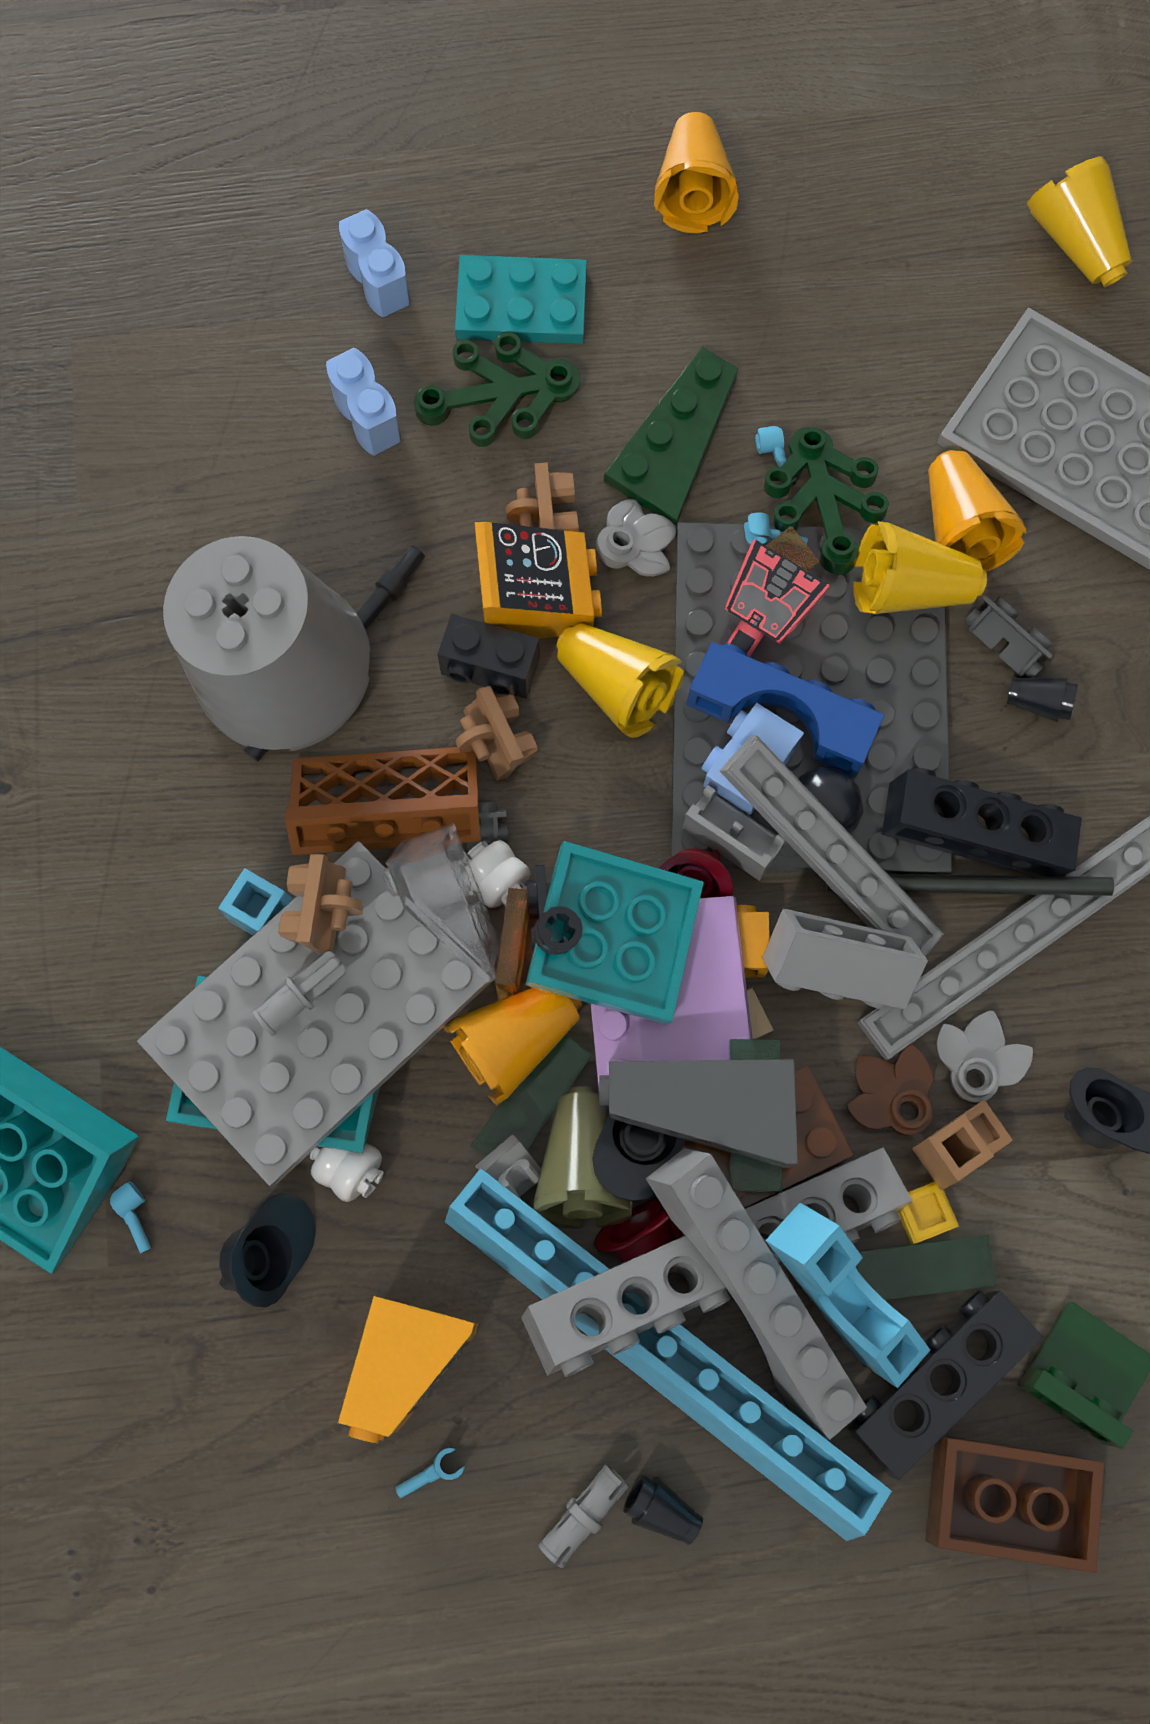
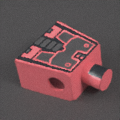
M754 539L725 606L727 612L741 620L727 644L741 648L748 657H751L764 635L781 645L827 594L830 585Z

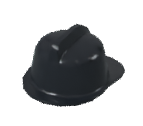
M1087 1067L1077 1071L1070 1081L1069 1094L1072 1101L1064 1113V1117L1071 1122L1077 1135L1087 1144L1096 1148L1112 1149L1123 1144L1131 1149L1150 1154V1093L1099 1068Z
M609 1114L595 1144L592 1157L595 1176L602 1187L617 1198L629 1201L648 1199L655 1193L646 1178L678 1154L686 1140L611 1119Z
M282 1193L268 1198L261 1204L246 1225L232 1233L223 1243L219 1257V1267L222 1275L219 1285L225 1290L237 1292L241 1299L252 1307L266 1308L277 1303L307 1260L314 1244V1219L307 1204L295 1195Z

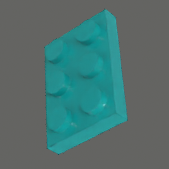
M460 255L455 321L456 339L495 341L500 334L511 332L516 334L521 342L583 344L586 260Z

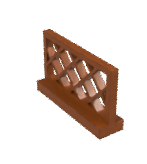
M458 747L293 759L290 805L286 807L285 823L292 855L348 851L358 841L367 850L481 842L477 756L474 750L460 752ZM467 763L464 768L454 775L443 769L448 764ZM403 767H416L419 769L408 778L397 772ZM358 770H370L373 772L362 781L351 776ZM324 773L327 775L316 784H312L303 778L304 774ZM432 776L442 782V784L430 792L420 786V784ZM385 780L396 785V787L384 795L373 789ZM339 783L349 788L348 791L338 798L327 793ZM454 790H456V791L460 792L461 794H463V795L447 796V795H449L451 792H453ZM408 793L416 797L410 799H401ZM361 797L369 800L368 802H355ZM315 800H317V801H319L320 803L324 804V805H312V806H308L310 803H312V802L315 801Z

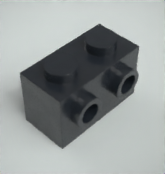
M451 613L437 654L441 675L460 683H472L483 687L491 686L494 692L501 695L508 694L527 699L540 660L539 638Z

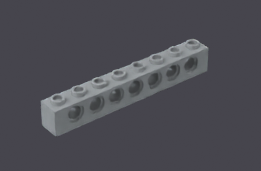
M883 1147L745 1210L759 1233L770 1236L799 1203H802L838 1224L850 1241L855 1243L860 1240L857 1232L872 1226L875 1233H878L901 1221L902 1218L898 1212L913 1200ZM843 1195L850 1196L857 1202L859 1213H854L845 1206ZM684 1236L529 1305L521 1319L547 1376L562 1369L564 1376L568 1377L591 1366L594 1363L591 1358L593 1354L609 1348L612 1355L621 1353L640 1342L637 1334L654 1326L658 1334L666 1332L686 1321L683 1315L684 1312L700 1305L703 1313H706L725 1304L731 1298L728 1294V1289L691 1241ZM772 1253L780 1267L785 1266L779 1257ZM675 1272L684 1276L689 1285V1293L681 1294L674 1291L669 1285L668 1273ZM633 1293L639 1296L644 1304V1314L635 1315L628 1312L623 1306L622 1294ZM585 1313L594 1317L599 1326L598 1335L586 1336L582 1334L576 1327L575 1315Z

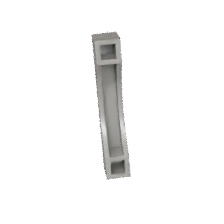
M684 1148L646 1178L647 1182L670 1219L709 1263L742 1310L766 1355L772 1371L774 1385L790 1411L825 1439L831 1440L867 1408L712 1155Z

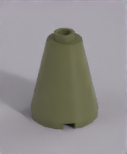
M573 1087L568 1090V1094L561 1096L558 1100L533 1201L534 1210L554 1226L581 1228V1220L597 1219V1228L608 1227L623 1223L632 1216V1201L617 1198L602 1187L594 1173L592 1157L597 1139L608 1118L609 1107L600 1106L599 1094L592 1087Z

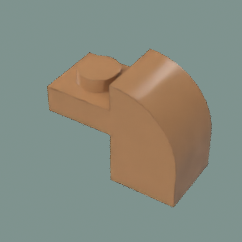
M983 1100L922 1140L912 1149L939 1189L943 1190L957 1183L993 1158V1154L1012 1142L1013 1139L987 1102Z

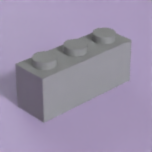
M784 908L762 957L774 981L785 989L798 991L804 988L819 991L826 997L835 1000H841L844 997L862 1000L869 1006L883 1009L886 1006L906 1009L928 962L912 937Z

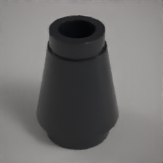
M1012 677L1007 704L1016 705L1018 708L1054 722H1058L1059 718L1070 720L1078 684L1068 683L1067 678L1020 679Z
M645 1475L640 1476L630 1490L623 1508V1512L632 1517L633 1525L677 1541H682L687 1545H690L696 1539L703 1524V1517L697 1514L693 1508L658 1477L650 1479Z

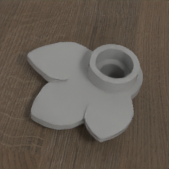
M636 499L621 501L608 512L607 527L602 529L597 537L596 549L598 556L605 565L611 568L618 569L629 566L638 574L651 577L669 572L670 565L661 551L673 541L677 527L672 521L662 515H644L641 505Z
M987 1011L974 1018L966 1026L964 1032L953 1025L943 1024L936 1042L939 1059L951 1071L950 1082L954 1092L961 1099L970 1103L986 1101L996 1093L998 1087L1018 1083L1027 1073L1033 1058V1048L1022 1044L1005 1045L1003 1030L994 1011ZM969 1071L979 1074L981 1077L980 1087L974 1088L967 1083L966 1075Z

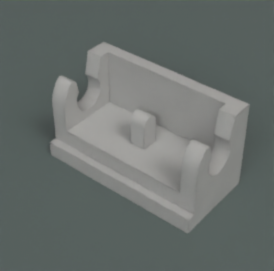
M709 785L704 789L699 802L696 805L693 804L686 813L682 827L683 830L713 850L717 849L723 857L759 881L786 844V840L780 834L776 835L716 794V790Z

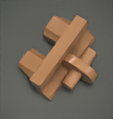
M548 462L534 463L536 499L530 498L529 489H518L517 500L506 505L507 519L513 523L520 524V526L533 527V522L539 520V528L579 532L577 511L553 513L552 504L575 502L573 473H549Z
M491 686L479 688L476 692V699L463 710L465 717L460 722L465 732L456 739L455 743L460 752L474 750L478 761L486 760L496 781L507 779L517 766L529 761L534 756L538 746L531 733L525 731L513 734L509 724L514 723L519 716V706L513 695H494Z
M310 854L308 864L289 867L286 883L288 892L295 896H302L303 902L301 911H285L281 915L278 930L281 937L299 943L319 954H323L326 951L333 952L336 931H345L347 916L362 915L364 903L361 900L351 897L353 882L345 880L346 868L329 862L328 857L324 854Z

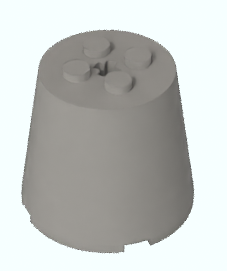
M238 536L220 539L194 552L182 563L171 579L163 606L164 625L167 635L206 716L231 740L245 747L251 746L270 750H300L312 746L335 733L356 711L364 697L370 679L368 671L371 647L364 625L346 600L282 548L269 541L255 537Z

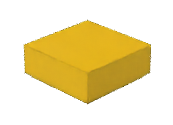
M935 1182L908 1192L913 1201L898 1212L902 1218L901 1222L911 1245L959 1227L944 1190H940Z

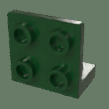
M1069 1302L1064 1306L1018 1386L1102 1444L1123 1449L1133 1430L1121 1423L1150 1372V1353L1077 1304Z

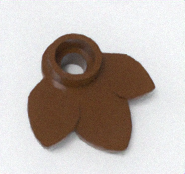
M914 1045L907 1046L901 1052L894 1065L889 1061L868 1055H860L856 1059L855 1079L862 1095L854 1098L847 1105V1109L860 1125L873 1130L891 1127L897 1133L907 1136L919 1134L930 1125L934 1110L927 1094L933 1082V1073L928 1061L919 1049ZM903 1103L911 1104L915 1108L916 1116L913 1120H906L901 1116L900 1106Z

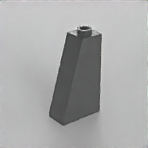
M794 1059L609 1062V1075L599 1076L600 1106H609L611 1119L783 1168H795L798 1164Z

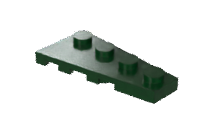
M702 346L606 470L604 482L630 499L638 500L641 506L652 513L662 515L677 525L685 500L689 496L700 463L710 444L715 426L719 422L736 380L738 368Z

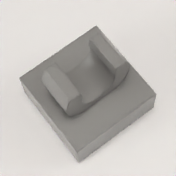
M513 1134L475 1166L478 1171L480 1168L483 1169L518 1198L539 1181L541 1173L540 1166Z

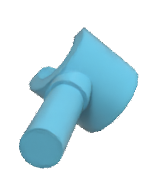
M777 426L759 428L758 434L755 436L758 453L773 452L774 460L778 467H781L787 461L782 429ZM796 477L791 481V484L797 481Z
M752 513L748 516V522L744 523L745 538L749 545L756 539L764 545L770 542H778L804 549L807 546L808 538L771 529L768 514Z
M126 1182L112 1193L110 1204L115 1212L124 1218L125 1223L128 1224L137 1248L142 1253L151 1249L139 1217L134 1210L145 1202V1198L133 1182Z
M446 1448L440 1450L434 1457L432 1465L395 1486L398 1496L403 1498L439 1478L443 1480L458 1478L463 1473L465 1466L460 1467L452 1474L444 1473L440 1467L441 1458L456 1449Z

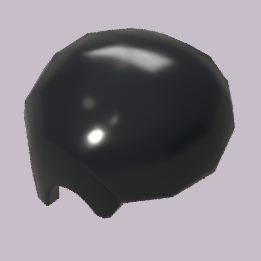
M817 767L798 778L848 833L857 828L864 812L859 786L845 771L833 767Z

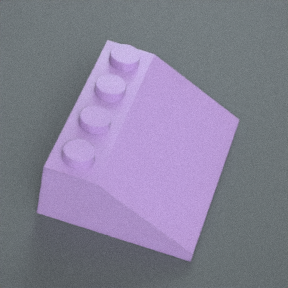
M734 896L700 898L673 1021L670 1024L665 1025L591 1004L598 1086L599 1076L609 1075V1062L755 1060L737 903Z

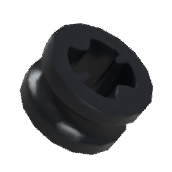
M557 906L551 907L539 917L534 925L533 935L536 944L542 951L557 956L567 953L577 945L582 937L583 927L581 919L576 912L567 907ZM557 919L563 921V930L570 934L569 940L566 936L559 942L551 940L552 931L546 928V922L548 921L550 925H553Z

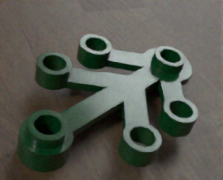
M505 332L500 334L495 340L496 356L500 361L504 363L514 362L532 374L518 378L479 355L478 347L473 341L461 340L453 347L455 366L463 371L470 370L490 383L444 391L434 385L425 386L417 392L414 399L416 416L422 423L435 426L443 423L448 418L450 409L495 401L484 416L475 417L469 424V435L472 443L479 447H486L493 443L496 430L522 396L537 394L528 408L518 409L512 416L513 433L521 439H529L537 433L538 423L554 402H565L577 393L580 387V373L577 367L567 360L554 359L549 362L544 361L522 348L520 338L516 334ZM506 344H511L515 347L511 351L501 349ZM463 352H470L473 354V356L468 359H463L459 357V355ZM563 376L566 377V379H564L563 381H555L552 379V377ZM428 399L439 400L437 403L433 405H429L424 402ZM526 419L531 421L532 425L521 427L518 425V422ZM481 427L490 430L486 435H478L475 431Z
M814 427L802 428L791 436L789 443L791 456L781 467L771 468L765 475L764 491L773 498L785 497L790 491L791 481L803 469H808L810 477L790 502H783L776 506L773 526L775 529L785 533L796 531L799 527L800 518L816 501L826 536L821 549L820 564L829 573L836 575L846 574L855 566L858 546L854 539L844 532L836 500L860 513V516L869 523H878L884 520L889 501L885 495L879 492H870L864 495L828 474L826 465L849 476L851 482L860 488H868L874 485L879 467L871 458L861 457L854 460L833 448L831 437L825 431ZM858 471H866V472H868L869 474H867V475L861 474V473L858 472ZM772 481H780L784 484L777 485L774 484ZM873 505L877 506L880 509L874 510L869 508L868 506ZM781 516H790L793 519L785 520Z

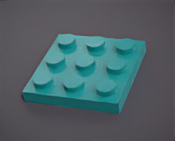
M564 841L559 848L544 912L551 907L557 906L573 910L581 919L583 927L582 937L570 951L557 956L545 953L535 944L525 985L665 1025L670 1024L673 1021L703 882ZM557 919L553 925H550L548 921L546 922V928L552 931L551 940L554 942H559L564 936L569 940L570 934L563 930V921Z

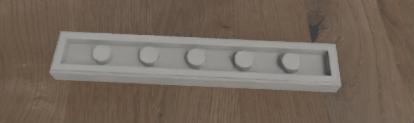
M750 736L721 768L720 772L869 928L912 937L924 956L929 953L944 935L758 736Z

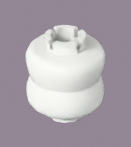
M484 840L474 846L467 853L468 855L464 857L463 861L467 865L462 872V880L471 889L477 891L480 900L485 906L494 909L504 904L508 909L518 903L525 896L524 894L527 893V886L525 884L526 880L530 877V869L525 863L515 857L510 846L504 841L498 840L488 845Z
M369 1144L365 1145L363 1154L325 1147L321 1149L316 1147L310 1154V1159L315 1160L311 1169V1175L314 1180L323 1186L331 1188L335 1195L345 1202L353 1201L360 1194L367 1198L376 1188L371 1182L373 1183L374 1181L379 1184L384 1174L382 1170H378L381 1165L382 1155L376 1147Z

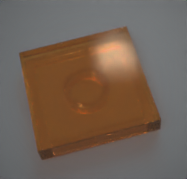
M508 888L495 980L499 1000L517 994L520 990L530 917L528 893H526L525 889Z

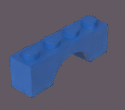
M711 642L691 684L686 704L726 723L734 719L741 710L745 711L753 708L756 703L761 706H773L784 709L796 716L808 730L813 745V760L829 767L843 770L855 778L865 761L884 717V714L875 711V707L865 700L851 698L849 700L833 693L829 686L820 681H804L790 675V672L780 664L774 662L762 663L748 657L744 650L735 645H719L715 642Z

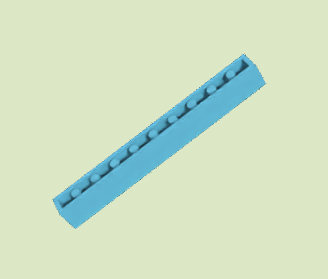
M481 1168L449 1207L445 1223L542 1300L610 1270ZM633 1293L622 1294V1303L628 1312L635 1315L644 1314V1304L639 1296ZM585 1313L575 1315L576 1327L588 1336L598 1335L599 1326L594 1317ZM681 1325L660 1334L657 1333L655 1326L637 1334L640 1339L638 1344L613 1355L846 1541L866 1535L892 1492Z

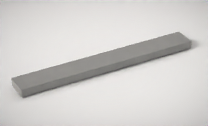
M1150 816L1076 867L1075 871L1065 875L1113 877L1114 892L1112 896L1037 895L920 977L906 1009L886 1006L883 1009L876 1008L862 1018L857 1024L883 1059L887 1061L1149 875Z

